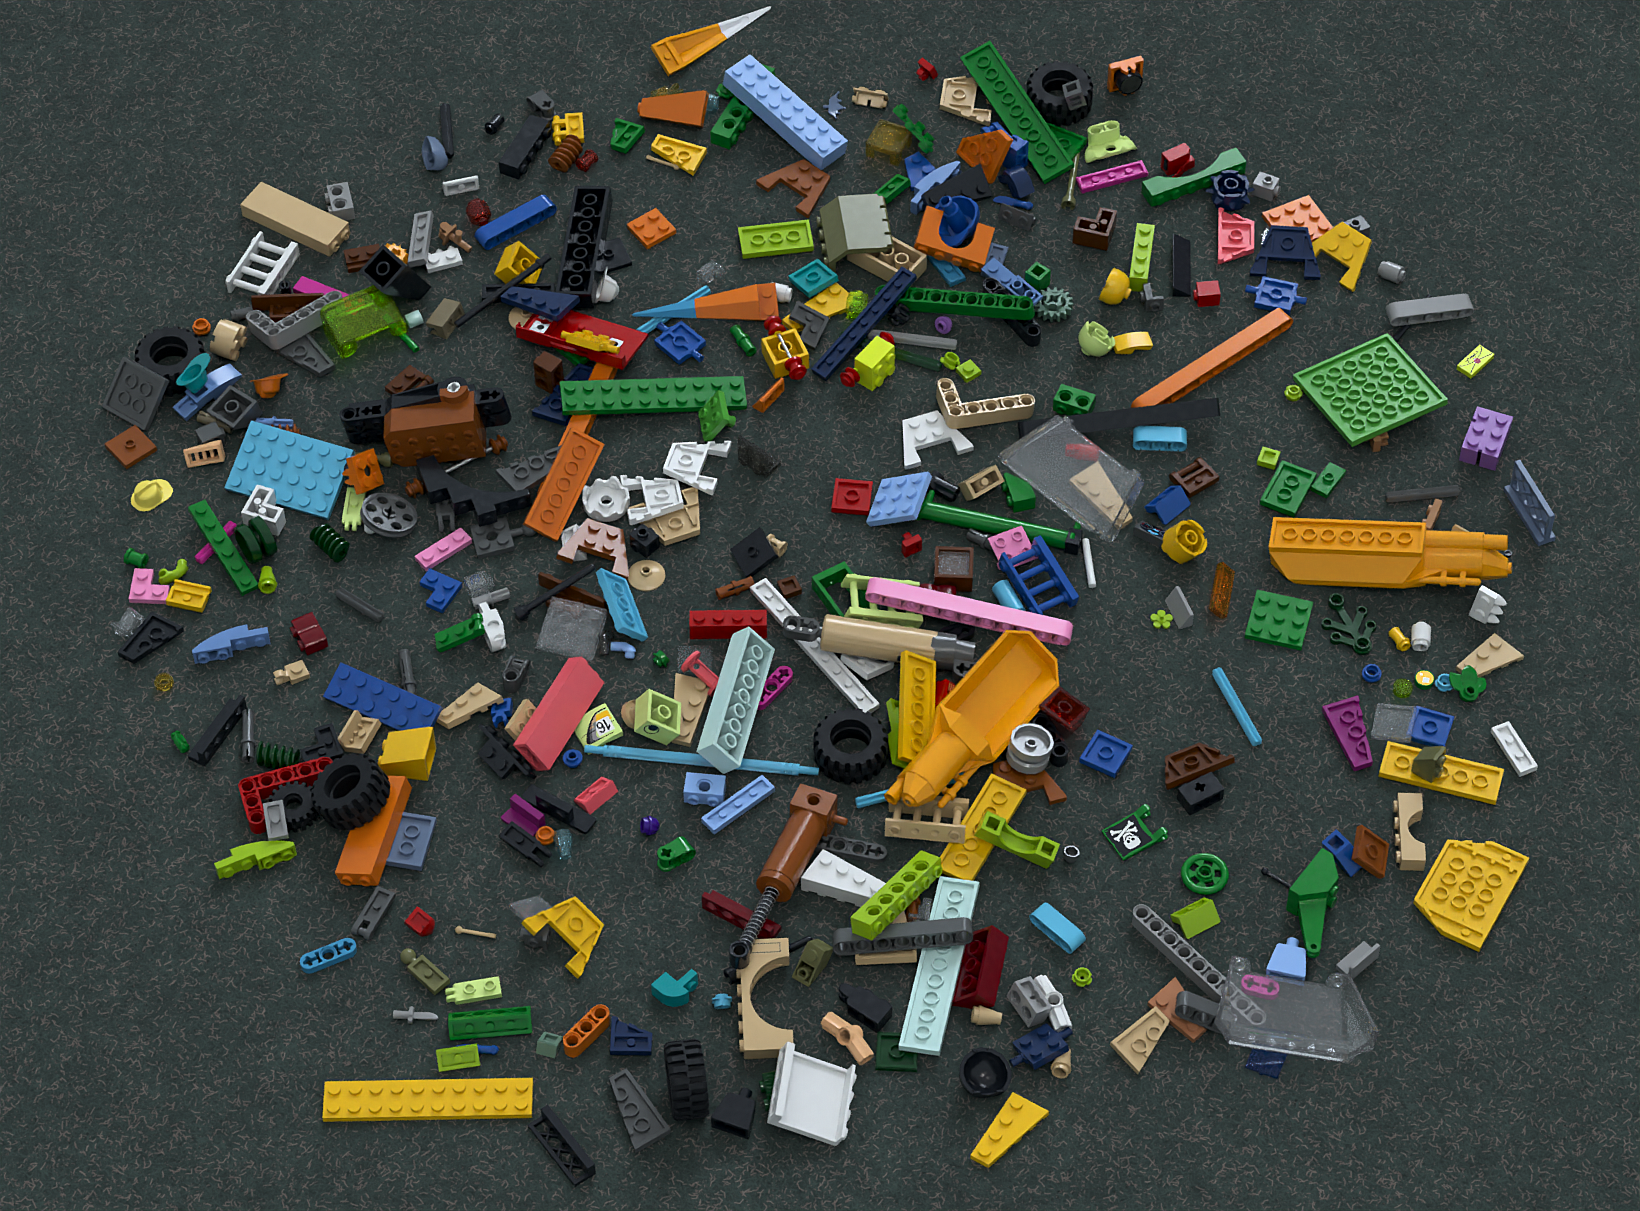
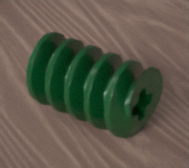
M328 523L316 526L310 532V540L314 541L335 563H339L346 557L350 543L345 541L343 537H340V534L331 528Z
M260 741L258 744L256 760L259 766L265 764L267 768L272 766L273 769H278L299 763V749L294 754L293 747H290L288 752H286V746L284 745L281 750H278V744H275L273 749H271L270 742L267 743L266 747H264L263 741Z

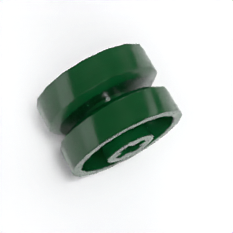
M260 516L250 519L248 526L242 523L234 527L233 531L242 553L251 564L261 561L263 555L268 557L277 553L274 537Z

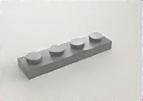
M432 211L414 214L408 255L410 267L427 264L434 217Z

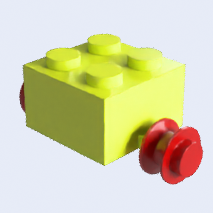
M881 332L879 336H876L855 357V368L847 367L845 372L840 374L842 384L846 387H854L855 382L871 391L876 387H880L884 379L888 375H892L895 370V342L893 336L888 332Z

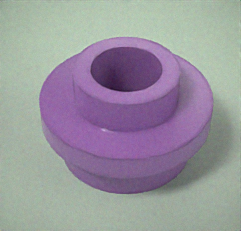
M940 316L935 320V328L938 332L947 334L952 328V321L947 316Z

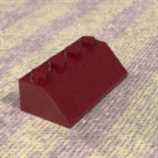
M993 925L974 931L972 942L966 944L952 1006L969 1009L979 1005L986 1008L995 1006L1009 937Z

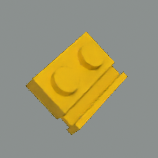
M175 579L174 585L171 587L165 600L166 605L203 613L212 589L210 586Z

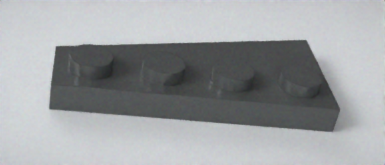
M561 446L544 451L543 455L528 457L527 461L512 463L508 468H498L495 470L496 475L512 491L531 490L545 480Z
M627 1068L609 1078V1083L635 1154L671 1133L670 1127Z

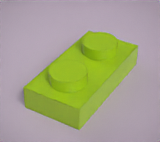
M477 1044L436 1050L439 1072L480 1066Z

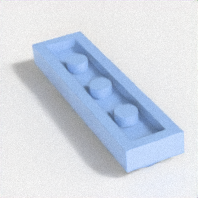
M761 775L701 818V822L715 835L774 793L775 787Z

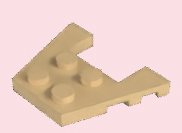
M966 76L944 79L940 109L990 126L992 110L974 108L978 87L974 79L966 78Z
M690 487L681 490V495L686 505H683V509L640 522V524L652 528L659 535V541L665 546L700 535L698 489ZM640 503L628 507V509L646 507L645 503Z

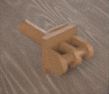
M442 222L439 229V238L443 240L442 245L445 246L451 240L469 253L472 250V246L462 240V231L456 230L457 225L451 226L447 222Z

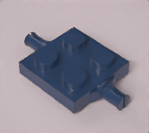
M1046 1023L1013 1041V1048L1019 1055L1009 1060L1010 1065L1014 1068L1024 1062L1036 1070L1068 1052V1044L1063 1039L1073 1035L1071 1028L1067 1027L1057 1032Z

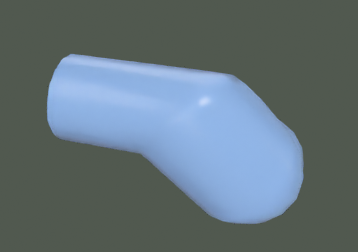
M611 642V651L625 652V658H635V647L627 642Z

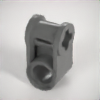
M540 90L526 98L528 106L540 118L553 121V117L556 116L554 110L555 103L545 91Z
M513 655L509 657L502 674L505 691L514 693L520 689L524 678L529 672L530 660L516 659Z

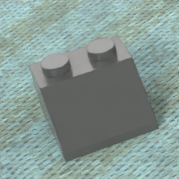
M231 385L206 411L209 415L234 430L249 427L251 420L256 421V418L263 414L255 399Z

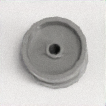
M1036 724L1017 726L1012 731L1006 752L1007 762L1012 768L1021 773L1036 774L1042 772L1047 767L1054 744L1052 735L1048 730Z

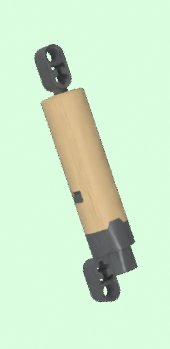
M829 614L825 616L823 626H819L818 621L813 618L794 615L787 616L783 621L782 633L786 638L813 642L820 637L821 651L900 663L901 652L907 650L936 661V669L952 671V679L956 683L976 663L973 662L976 642L957 640L956 634ZM788 625H793V626H795L796 628H795V629H789V628H787V626H788Z

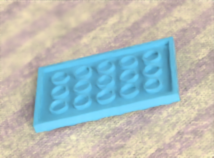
M251 420L224 488L228 491L250 497L256 485L268 487L275 491L276 505L329 520L345 480V476L342 473L347 463L346 458L353 456L355 452L352 449Z

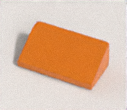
M780 378L752 407L764 413L784 392V378Z

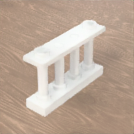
M259 231L257 236L252 239L251 245L232 273L227 276L225 284L227 285L228 293H232L237 286L255 292L258 295L274 294L279 287V283L283 281L300 255L298 243L291 241L289 246L284 249L264 242L263 232ZM261 249L282 256L279 260L274 261L257 254ZM254 261L273 267V270L267 274L249 268V266ZM244 274L265 280L263 285L257 286L242 281L241 278Z

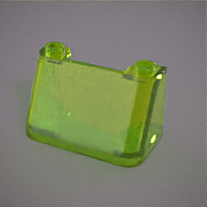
M374 285L326 304L320 311L324 334L342 359L356 352V341L389 328L390 333L394 336L408 332L407 324L392 296L383 294Z

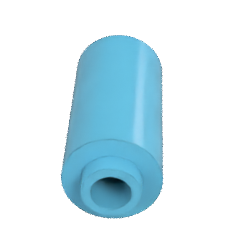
M1001 580L992 587V592L1001 606L1026 611L1008 580Z

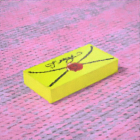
M1479 345L1457 365V370L1471 379L1494 358V354Z

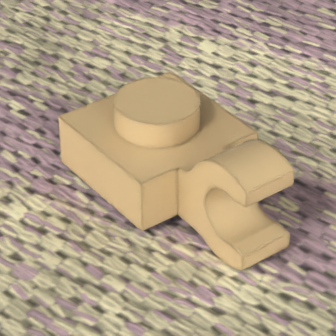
M303 660L284 666L285 671L277 670L273 672L275 676L274 681L277 685L290 681L293 685L310 678Z

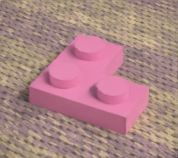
M135 568L129 594V603L166 604L165 600L169 594L170 585L152 584L154 569Z

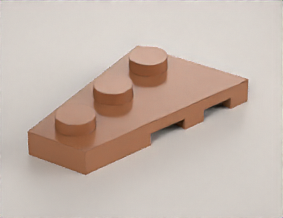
M1175 977L1148 1001V1006L1151 1009L1156 1006L1169 1019V1023L1194 1043L1207 1031V1028L1184 1020L1175 1014L1176 996L1179 992L1184 991Z

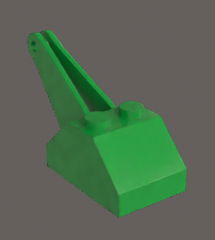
M1324 848L1318 852L1290 887L1286 907L1288 912L1299 918L1304 947L1307 956L1310 958H1316L1320 954L1325 911L1328 907L1332 908L1337 901L1336 894L1339 890L1337 886L1339 876L1333 854Z

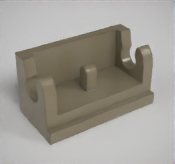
M446 298L442 300L426 322L427 327L435 329L431 331L432 334L448 339L456 328L454 322L465 314L461 302Z

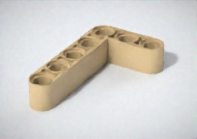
M942 378L937 383L936 399L945 423L951 429L1027 419L1034 412L1035 398L1030 394L961 403L951 379Z

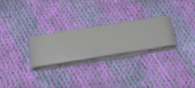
M1468 294L1393 302L1385 308L1392 326L1458 319L1471 316L1474 313V308Z

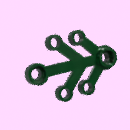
M1339 593L1331 594L1328 605L1331 609L1336 610L1344 624L1335 622L1331 618H1324L1321 627L1324 630L1334 629L1350 634L1353 639L1344 637L1338 632H1333L1330 635V642L1334 645L1342 643L1351 646L1360 655L1368 654L1372 649V643L1369 639L1372 632L1376 630L1377 624L1373 620H1368L1365 623L1363 635L1361 636L1358 632L1363 618L1367 616L1368 609L1365 606L1357 607L1356 616L1352 622L1343 607L1344 597Z

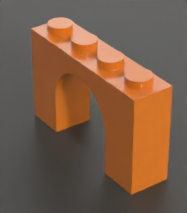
M926 206L913 248L937 260H944L955 266L968 268L973 272H981V268L985 265L995 228L977 223L971 243L964 248H953L945 244L939 235V226L944 211Z

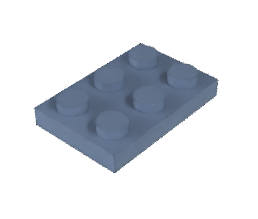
M403 812L385 865L422 871L437 823L436 817Z

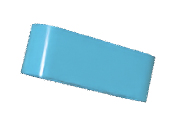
M1137 426L1133 429V447L1136 450L1141 448V450L1159 451V449L1160 451H1184L1187 448V430L1182 427Z
M1046 902L1029 915L1032 924L1069 954L1086 941L1085 935L1079 928Z

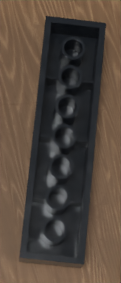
M575 186L555 291L556 293L579 296L580 302L574 308H594L603 251L613 203L610 186Z

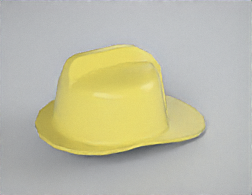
M162 479L142 481L135 487L131 497V504L139 511H150L168 500L173 493V488L169 482Z

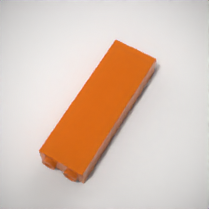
M387 776L390 782L389 798H386L387 803L385 807L381 808V812L378 816L375 815L371 822H366L364 826L360 828L355 827L353 830H350L335 871L341 884L347 886H378L412 790L406 776Z

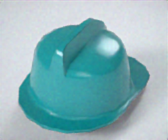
M202 353L196 356L177 378V385L185 386L193 394L197 393L208 380L205 369L210 362V355Z

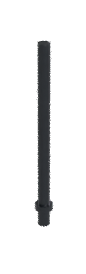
M547 253L541 259L537 258L534 264L454 322L455 326L459 328L500 298L511 286L515 287L539 268H544V265L552 259L551 256Z

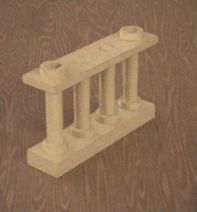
M937 796L933 801L918 807H908L902 799L896 805L889 803V812L894 813L893 819H885V836L964 844L966 825H960L969 810V799L954 798L944 808L937 806V803L943 796ZM901 814H913V820L901 819ZM921 815L933 816V822L921 821ZM941 817L953 818V823H940Z

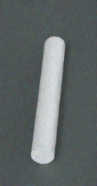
M1084 538L1082 539V548L1089 588L1096 587L1090 543L1089 539Z

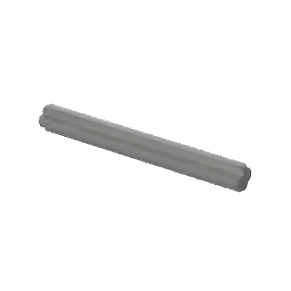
M872 329L867 335V339L873 340L881 332H888L893 336L895 343L956 350L957 340L877 329Z

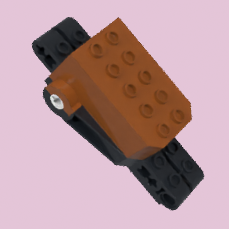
M451 377L443 382L392 394L387 399L349 403V406L343 408L339 414L347 437L352 444L385 441L392 462L403 467L416 466L417 459L431 455L435 456L438 463L486 457L487 427L506 425L512 418L501 388L493 387L476 390L475 384H467L466 380L461 377Z

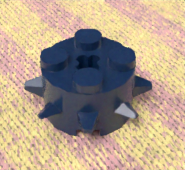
M1225 170L1217 177H1210L1213 182V188L1206 189V192L1212 193L1211 198L1217 209L1223 208L1228 211L1240 210L1244 207V204L1250 203L1247 194L1255 189L1249 187L1247 176L1239 175L1238 171Z

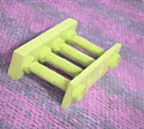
M846 574L841 587L850 588L851 607H849L844 617L919 629L923 623L922 614H915L910 611H906V613L897 612L893 607H888V611L877 609V604L869 602L870 609L860 608L858 589L866 590L868 580L874 577ZM881 578L912 586H920L919 582H914L911 580Z

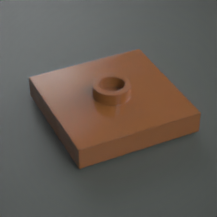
M136 425L105 443V448L126 469L157 451V447Z
M1359 825L1356 828L1352 860L1375 877L1381 879L1385 876L1389 843L1365 826Z

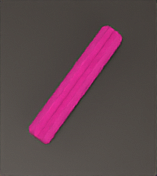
M229 521L223 527L228 537L234 533L233 529L237 526L232 521ZM209 543L195 555V560L200 564H203L214 553Z

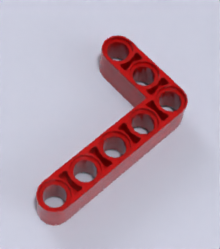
M321 757L242 779L238 784L239 792L251 832L262 834L267 830L262 799L269 798L270 795L273 796L272 791L274 789L278 791L279 785L282 784L284 787L286 782L289 781L290 784L298 781L299 785L304 782L307 784V787L309 785L313 786L314 781L318 779V774L324 771V767L327 764L333 763L332 759Z

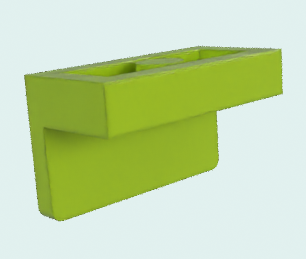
M1204 897L1170 915L1174 923L1180 924L1184 937L1187 939L1220 923L1213 900Z

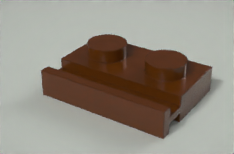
M379 244L344 250L348 273L360 271L380 248Z

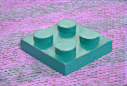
M819 259L814 260L788 276L789 281L809 298L839 281L838 275Z

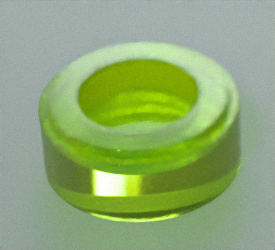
M1398 679L1394 682L1393 693L1395 696L1407 698L1412 694L1413 685L1409 680Z

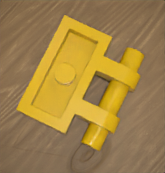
M582 112L566 113L565 119H560L558 115L553 117L551 123L554 130L552 139L556 146H559L561 141L569 134L577 136L581 143H584Z

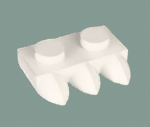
M449 246L446 251L437 249L434 254L428 252L425 267L428 273L463 265L458 248Z
M1482 585L1474 600L1469 616L1484 624L1487 622L1499 623L1500 621L1495 615L1503 614L1499 606L1507 605V603L1499 594Z

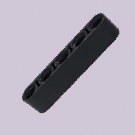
M986 278L983 281L982 293L1011 295L995 278ZM1002 318L1026 345L1035 347L1040 344L1041 327L1033 318L1030 320Z

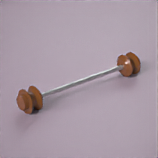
M497 435L496 440L490 438L489 448L486 449V453L492 451L499 455L501 449L507 451L508 442L505 437ZM476 458L466 459L446 469L445 472L449 473ZM413 478V483L406 482L405 491L409 497L413 496L415 499L418 492L421 495L424 494V486L419 479Z

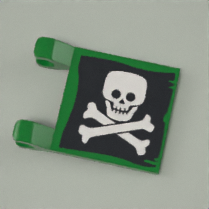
M1147 804L1142 805L1134 813L1102 830L1103 835L1123 861L1168 838V831L1165 827H1161L1152 835L1141 820L1151 815L1150 807Z

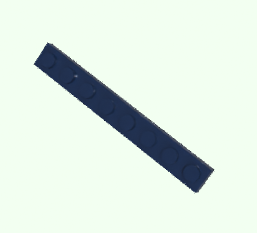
M902 266L811 368L812 373L827 381L916 281V274Z

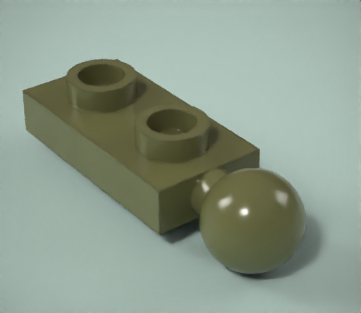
M406 948L401 952L400 959L404 964L408 965V972L434 995L450 984V979L423 954L416 958L415 951L410 948Z

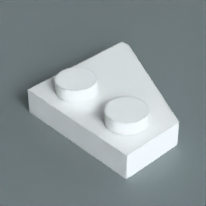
M841 654L840 659L842 663L866 680L885 673L894 667V662L891 661L884 663L877 659Z

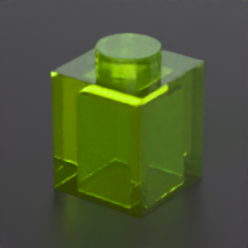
M860 290L850 291L847 296L846 318L856 319L865 309L868 303L867 293H863Z

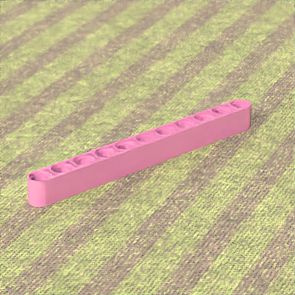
M874 577L868 580L865 598L871 603L998 632H1004L1005 630L1031 631L1039 641L1067 646L1071 642L1073 625L1066 620Z

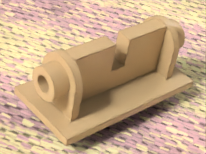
M865 87L853 88L855 95L852 96V102L855 105L867 106L869 100L871 101L870 107L879 109L887 107L889 97L885 91H871Z

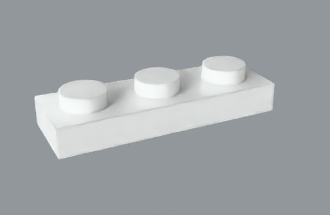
M1509 721L1491 728V734L1519 777L1537 770L1538 765Z

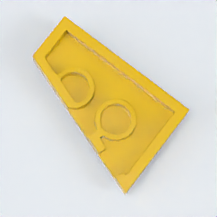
M660 134L657 135L651 145V151L676 164L692 176H694L707 154V148Z

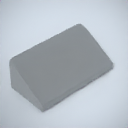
M1176 586L1165 602L1178 628L1183 629L1193 625L1194 614L1180 587Z

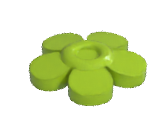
M1159 610L1157 614L1151 615L1150 620L1154 622L1153 626L1159 629L1162 625L1164 629L1170 627L1173 617L1171 614L1165 615L1164 610Z

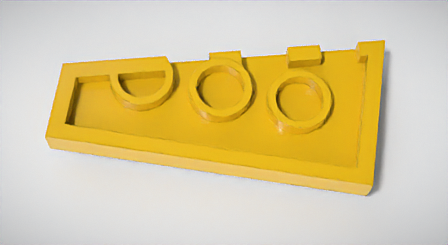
M834 283L804 305L830 319L831 316L838 313L843 314L850 308L859 307L860 301L838 283ZM790 314L782 319V324L789 330L796 328L797 332H800L804 329V326L789 319Z
M1012 1092L971 1153L970 1159L989 1168L1012 1145L1019 1142L1029 1130L1031 1131L1039 1121L1049 1115V1111Z

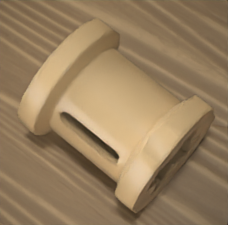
M769 534L767 536L778 556L781 557L786 552L788 543L776 539L773 534Z

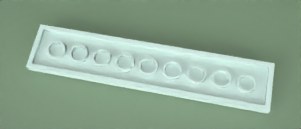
M940 876L929 920L966 917L972 921L980 887L979 882ZM966 944L922 948L901 1033L899 1050L940 1056Z

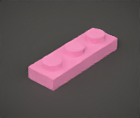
M459 528L415 555V560L425 571H428L429 568H433L470 545L472 538L462 528Z

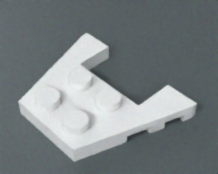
M938 411L902 420L905 470L921 466V460L916 450L951 441L958 455L973 451V444L957 429L949 428L945 423L943 415Z
M708 441L707 444L697 445V442L672 443L663 467V473L707 494L713 495L717 486V478L701 476L700 474L708 454L727 458L731 448V441H724L723 444H715V441Z
M620 475V483L624 488L627 487L628 491L642 489L646 507L627 509L630 525L683 509V499L678 480L654 478L653 481L644 480L640 476H636V479H629L627 475Z

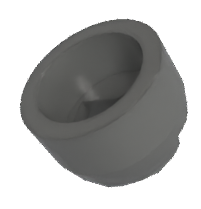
M1066 846L1063 851V859L1067 863H1074L1079 857V849L1075 846Z

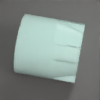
M419 310L404 315L410 329L424 323Z

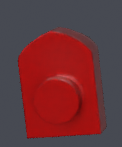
M417 906L405 920L404 924L419 936L425 937L433 933L435 920Z

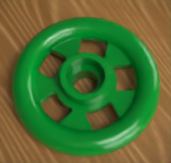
M1199 853L1190 856L1183 863L1181 878L1184 885L1192 892L1201 895H1211L1225 887L1229 879V871L1225 862L1219 857L1209 853ZM1204 861L1212 862V867L1208 864H1204ZM1193 864L1198 866L1195 871L1190 869ZM1215 871H1220L1221 877H1215ZM1193 877H1195L1196 880L1199 881L1197 884L1192 882L1191 879ZM1213 882V886L1206 887L1205 883Z

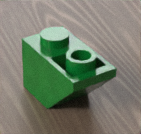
M1003 473L1004 482L1001 483L1002 492H1006V502L1008 507L1011 506L1013 513L1034 509L1036 497L1031 483L1012 474Z

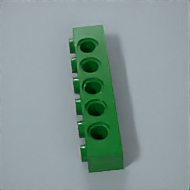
M762 64L775 76V68ZM735 95L710 131L711 143L729 150L733 144L737 143L740 133L745 131L747 122L751 121L754 116V112Z

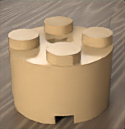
M221 319L214 330L213 335L215 339L210 343V352L237 361L240 354L238 350L240 347L244 348L247 342V337H244L247 327Z

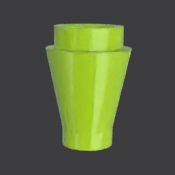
M270 566L261 568L258 582L259 589L265 594L274 592L277 587V582Z

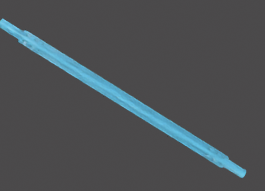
M585 745L584 753L603 754L604 757L714 767L700 754L612 745H604V747ZM742 758L740 767L736 768V770L797 776L799 774L819 775V768L745 758Z

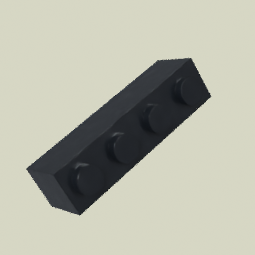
M534 115L528 117L499 161L500 174L519 180L522 174L527 172L528 165L534 161L536 153L542 149L545 139H548L551 135L549 120Z

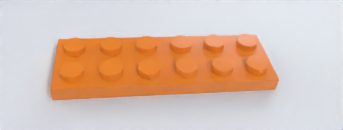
M571 427L523 525L557 542L605 444Z

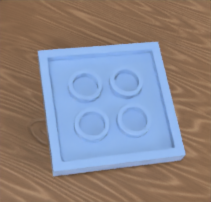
M923 472L882 479L867 518V524L872 527L917 520L932 478L931 474Z

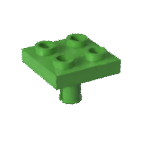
M719 390L698 412L703 439L706 442L712 441L724 426L732 428L736 422L735 416L728 414L724 392Z

